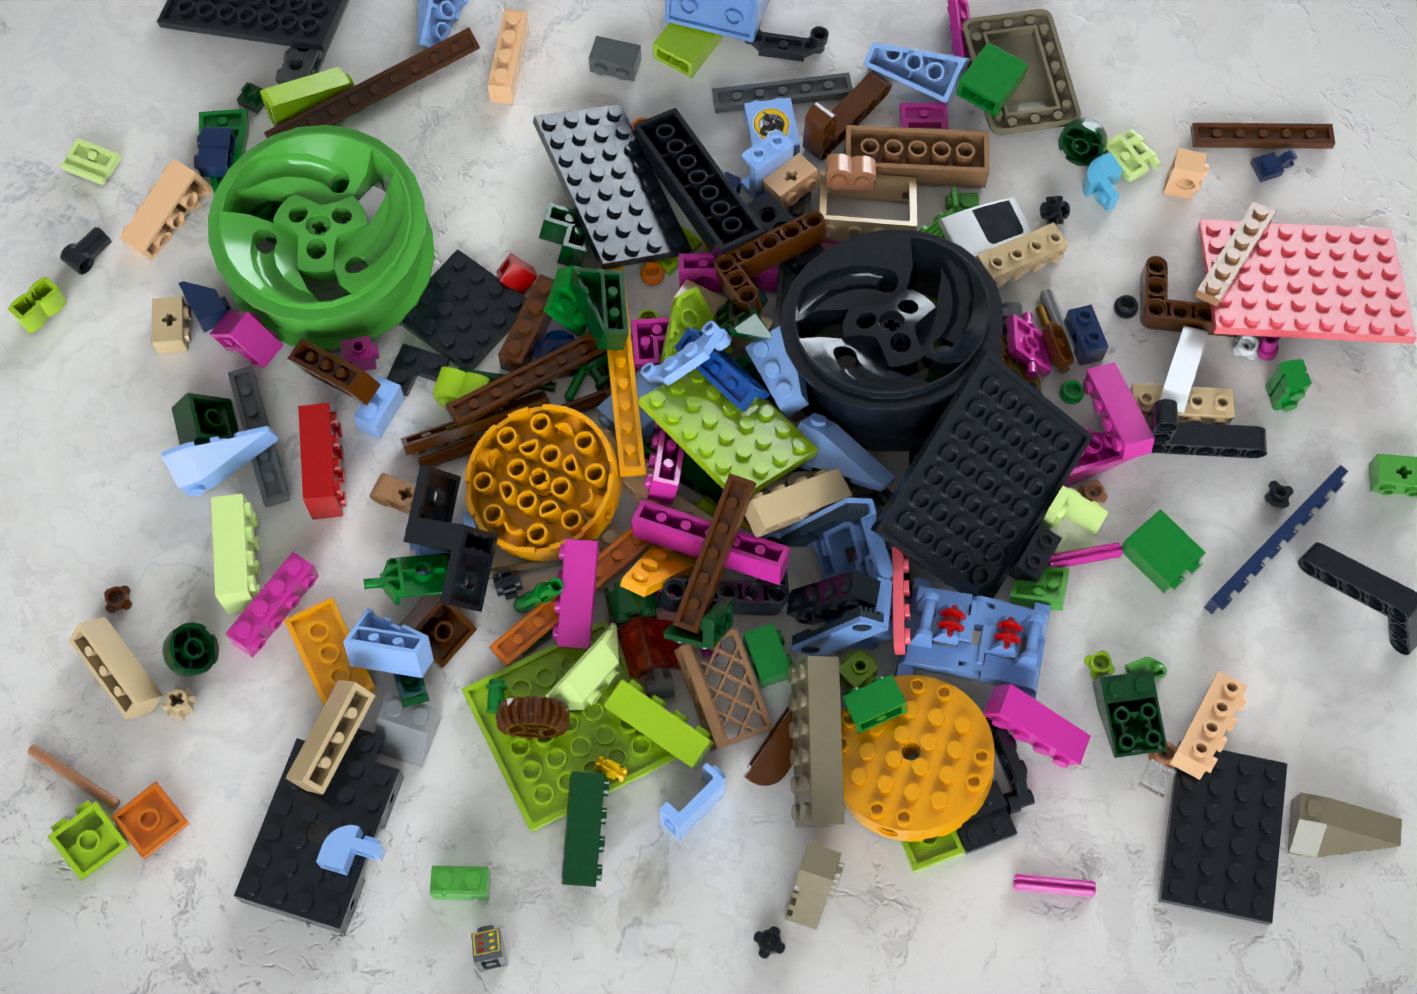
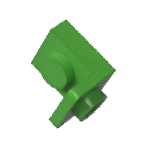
M953 186L950 189L949 195L945 196L946 210L953 208L954 211L960 212L979 206L978 192L957 193L956 186Z

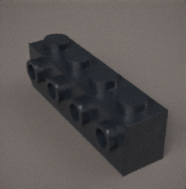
M853 570L793 589L787 601L786 615L796 618L798 623L813 625L832 618L843 616L842 613L858 606H862V608L867 607V609L876 607L881 581Z

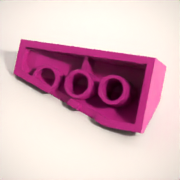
M1086 429L1093 435V438L1063 486L1074 485L1134 458L1122 460L1119 452L1114 451L1108 432H1091V429Z

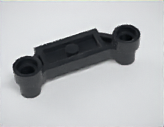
M759 26L754 42H744L751 44L759 52L758 56L804 62V58L815 53L821 54L824 52L829 32L822 26H816L811 30L810 37L804 38L762 32Z
M986 717L993 736L994 750L1011 788L1010 792L1003 794L1008 804L1006 808L1009 815L1020 812L1021 808L1035 803L1032 791L1027 788V767L1017 754V744L1011 734L1009 735L1008 730L994 726L992 720Z

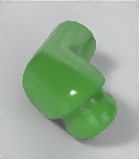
M1143 657L1125 665L1127 674L1152 670L1153 676L1156 679H1161L1167 674V668L1164 664L1151 657Z

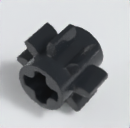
M1063 196L1046 197V202H1043L1040 206V216L1042 219L1047 220V225L1055 223V225L1064 224L1063 219H1067L1070 214V206L1067 201H1063Z
M510 567L498 570L499 576L493 578L497 596L505 595L506 601L517 598V591L523 590L518 571L511 573Z

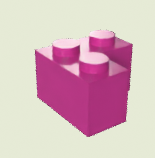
M250 311L227 312L209 334L227 351H238L254 367L265 368L283 346L278 340V335L271 329L265 328L260 323L261 319Z
M670 317L631 320L635 373L639 369L641 370L647 363H652L654 366L660 365L659 354H662Z

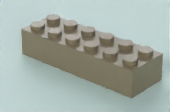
M807 656L792 663L788 669V682L791 684L788 706L789 710L792 711L789 735L793 738L790 763L794 766V777L791 778V791L794 793L795 798L791 815L792 820L795 821V828L832 827L845 824L839 657Z

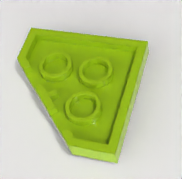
M697 286L673 299L660 364L669 356H674L678 353L674 347L688 328L702 331L703 326L707 322L713 321L714 315ZM730 344L724 349L728 355L734 352Z

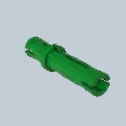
M556 577L548 582H540L531 591L517 597L514 600L513 607L516 612L525 613L541 603H548L553 600L554 596L563 592L561 589L564 588L562 580Z

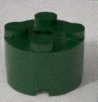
M622 581L614 583L613 590L609 591L608 587L604 589L609 620L612 623H616L617 628L629 627L632 625V621L642 619L643 623L658 620L657 614L662 611L658 603V591L643 597L621 587Z

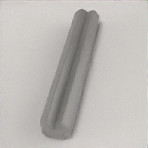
M1051 289L1043 290L1040 294V299L1045 306L1051 322H1056L1063 329L1073 354L1076 347L1055 294Z

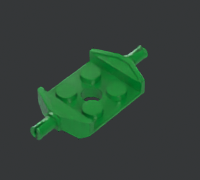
M451 553L389 558L386 561L383 573H380V578H363L364 590L384 589L386 595L395 605H400V598L442 594ZM425 570L429 573L419 574L418 571Z

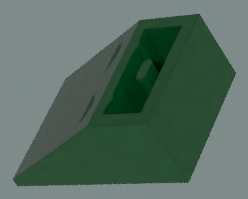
M1152 670L1100 677L1092 682L1097 709L1114 758L1168 751Z

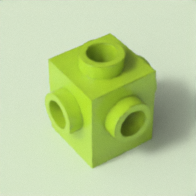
M861 649L855 654L850 652L840 662L842 665L839 667L840 683L848 691L855 687L862 688L871 684L876 678L879 669L877 661L869 653L865 654Z

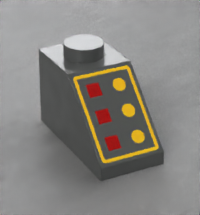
M494 925L483 926L477 929V933L471 934L473 960L479 972L508 966L500 928L494 929Z

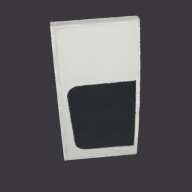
M1014 197L969 208L941 218L938 221L945 238L962 246L974 257L977 254L1032 232Z

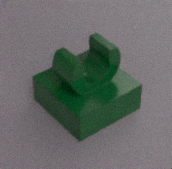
M246 82L241 89L242 93L237 98L238 105L259 114L265 106L260 94L263 88Z

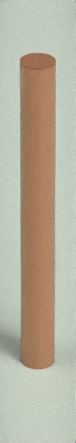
M35 744L29 747L27 751L29 755L113 810L120 805L121 801L40 747Z

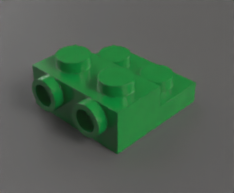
M569 266L557 270L544 312L575 336H582L585 333L587 324L569 286L574 268L580 267Z

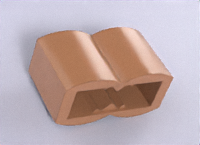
M830 154L827 156L825 169L826 187L834 190L850 188L858 192L874 190L876 179L874 158L869 156L850 157L845 154Z

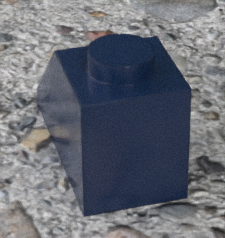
M185 281L178 283L204 333L215 328L227 311L231 310L226 297L220 298L216 289Z

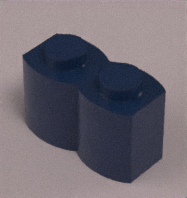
M203 127L201 134H198L197 147L199 151L198 155L194 156V167L198 169L201 177H224L228 169L233 165L236 137L232 127Z

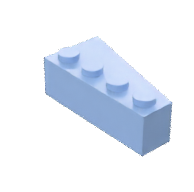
M872 43L863 65L944 103H950L956 94L959 80L964 75L971 58L884 43Z

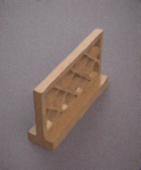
M736 628L729 630L713 649H710L712 654L708 663L698 659L695 648L698 647L695 645L686 644L674 650L701 727L711 733L708 738L714 742L710 748L711 752L773 729ZM729 636L732 637L735 645L732 654L719 649L722 639ZM716 653L729 659L724 671L711 665ZM733 661L743 667L744 673L741 680L728 674ZM709 670L722 676L717 688L707 684L705 677ZM726 678L739 684L734 696L720 691ZM742 686L752 691L753 699L750 705L737 699ZM718 695L731 701L726 714L716 708L715 701ZM735 703L748 709L743 722L730 716ZM751 712L761 716L764 727L755 729L747 725ZM728 720L741 726L737 736L731 739L727 738L724 730ZM744 729H747V730L750 731V732H747V733H745V734H742L743 731H744Z

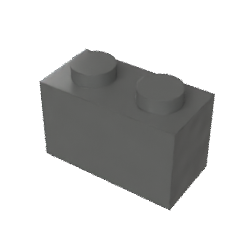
M596 36L589 55L590 72L597 75L616 77L620 80L635 81L641 62V45Z

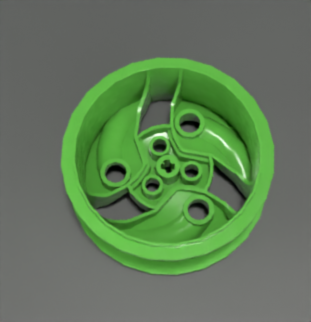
M331 125L297 127L267 138L247 150L228 169L214 193L208 215L209 246L216 267L228 283L234 301L242 312L250 311L256 314L261 319L260 323L265 328L271 329L278 335L279 341L292 347H296L301 338L326 351L341 349L340 340L369 335L371 341L375 340L399 325L405 318L404 316L418 304L421 295L430 281L435 258L433 231L425 212V201L417 179L398 153L379 139L355 129ZM346 180L349 182V185L344 192L335 193L331 190V186L335 181ZM372 186H375L385 191L386 195L369 224L364 208L359 203V200ZM272 201L283 202L274 216L273 223L257 217ZM345 220H348V221H349V222L346 223V224H340L342 221H345ZM270 237L277 240L274 250L270 253L264 254L257 249L259 242L264 238ZM317 254H325L319 259H314ZM355 263H363L367 266V268L357 273L347 272L349 267ZM302 277L316 281L338 278L345 297L333 301L319 302L308 291Z

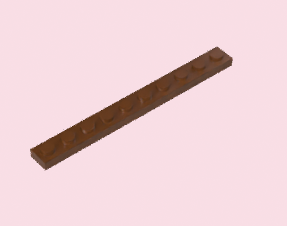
M470 27L265 131L264 135L266 138L297 127L333 125L479 50L480 46Z

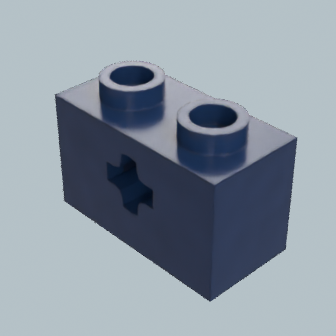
M1092 304L1068 310L1065 322L1076 347L1075 356L1079 366L1102 361L1109 346Z

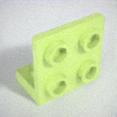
M1062 486L1041 525L1049 530L1052 527L1057 529L1063 517L1096 535L1109 512L1101 504L1082 497L1075 489Z

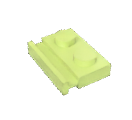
M77 138L66 154V160L61 162L60 166L67 172L105 186V180L112 175L121 161L119 153Z

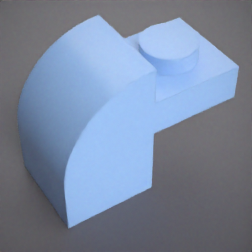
M347 825L337 828L327 836L316 862L321 868L348 876L355 854L382 862L386 851L380 845V840L369 836H364V839H361L363 831L360 827Z

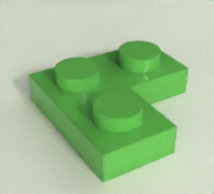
M1046 566L1041 575L1040 582L1036 583L1013 579L1010 604L1033 607L1036 602L1051 606L1050 610L1063 611L1069 568Z

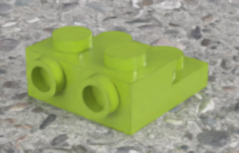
M87 800L74 810L77 815L71 820L67 821L64 817L50 828L53 833L47 836L81 881L129 846L98 801L91 804Z

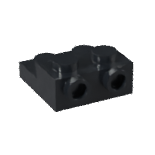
M997 780L992 782L989 794L978 812L956 830L966 855L1017 835V830L1006 808L1008 804Z

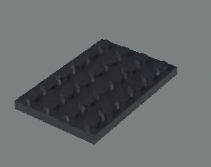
M1222 750L1221 752L1215 751L1213 756L1218 760L1211 773L1205 771L1200 780L1175 767L1159 902L1266 925L1272 924L1288 763Z

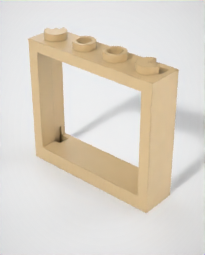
M821 170L818 212H821L825 219L826 229L829 233L826 240L844 241L856 235L879 230L917 231L916 177L876 174L874 190L858 192L850 188L834 190L826 187L825 170ZM827 196L908 202V221L826 215Z

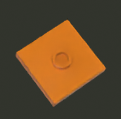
M157 781L110 816L144 860L190 824Z

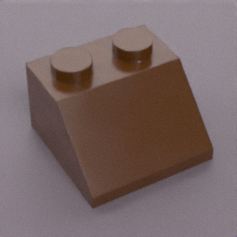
M442 594L425 595L398 626L406 625L427 635L434 659L433 662L443 668L474 634L477 628L456 606L440 603Z

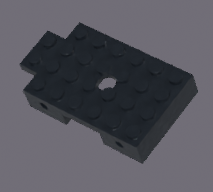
M358 728L324 794L306 791L286 779L289 770L305 743V740L296 738L234 893L235 898L241 903L346 935L365 884L362 875L369 858L355 854L348 876L321 868L316 860L325 839L319 843L310 841L308 829L316 822H323L328 825L330 834L337 828L355 825L359 826L363 831L361 839H364V836L377 838L380 827L386 828L404 776L400 769L377 762L385 741L384 736Z

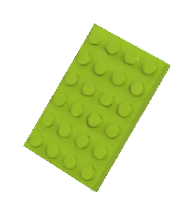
M696 368L668 386L665 383L639 398V406L722 489H724L730 473L757 483L752 494L754 495L811 460L818 453V448L767 399L755 398L746 412L741 411Z

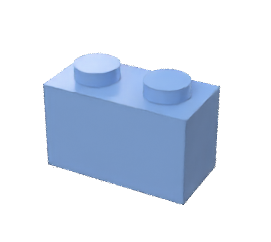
M378 376L376 381L381 386L368 405L361 403L353 417L358 430L381 439L405 398L401 385Z

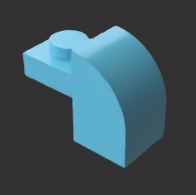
M1111 152L1094 159L1090 163L1082 185L1085 197L1095 194L1096 201L1103 206L1106 212L1114 209L1120 195L1113 185L1118 183L1123 171Z

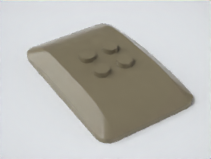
M1034 9L975 17L964 22L962 29L968 57L971 58L970 65L987 43L1000 47L1003 51L1022 59L1023 62L1028 64L1024 80L997 117L984 111L988 126L994 134L1009 135L1065 127L1072 120L1081 118V110L1053 16L1049 11Z

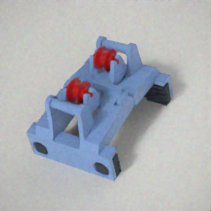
M915 577L908 603L910 604V620H905V628H910L911 644L906 645V655H898L895 676L913 675L914 669L966 679H978L979 682L991 685L1012 684L1036 700L1051 606L1035 602L1033 608L1029 609L984 596L973 597L972 594L929 588L931 580ZM935 617L933 632H931L932 620ZM973 630L980 631L978 645L970 644ZM1022 636L1027 639L1025 652H1022L1019 656ZM933 641H938V642H942V643L952 644V645H956V646H955V647H952V646L934 644ZM1002 657H1013V658H1016V659H1015V660H1010V659H1006V658H1002Z

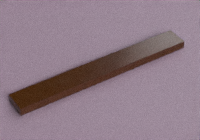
M590 332L446 404L445 409L459 429L607 354V350L597 348Z

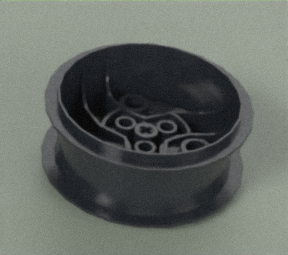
M879 230L856 235L832 245L807 263L792 282L782 305L780 329L785 351L798 374L805 379L809 405L801 410L806 417L813 413L825 416L826 419L836 423L867 450L906 452L920 449L981 351H989L1002 362L1003 348L1000 337L1003 332V303L995 280L983 263L966 249L938 235L914 230ZM925 296L937 299L936 308ZM843 322V339L813 337L821 329ZM940 346L952 347L951 349L941 353L934 351L936 348ZM842 356H852L856 359V363L850 369H844L838 365L837 360ZM927 367L939 379L928 383L922 379H913L908 376L918 373Z

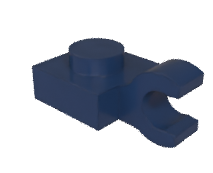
M1289 150L1279 157L1272 152L1253 158L1250 164L1261 183L1282 176L1284 168L1294 166L1293 160L1298 157L1294 150Z

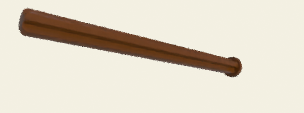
M604 385L600 391L560 406L583 412L599 406L610 395ZM484 434L420 457L418 459L419 466L436 467L471 454Z

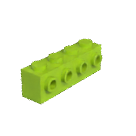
M621 679L604 704V707L696 770L714 744L713 741L708 739L711 733L699 725L695 729L688 725L686 722L689 718L676 709L673 714L664 708L667 704L654 694L651 698L643 694L642 692L645 688L631 679L627 683Z

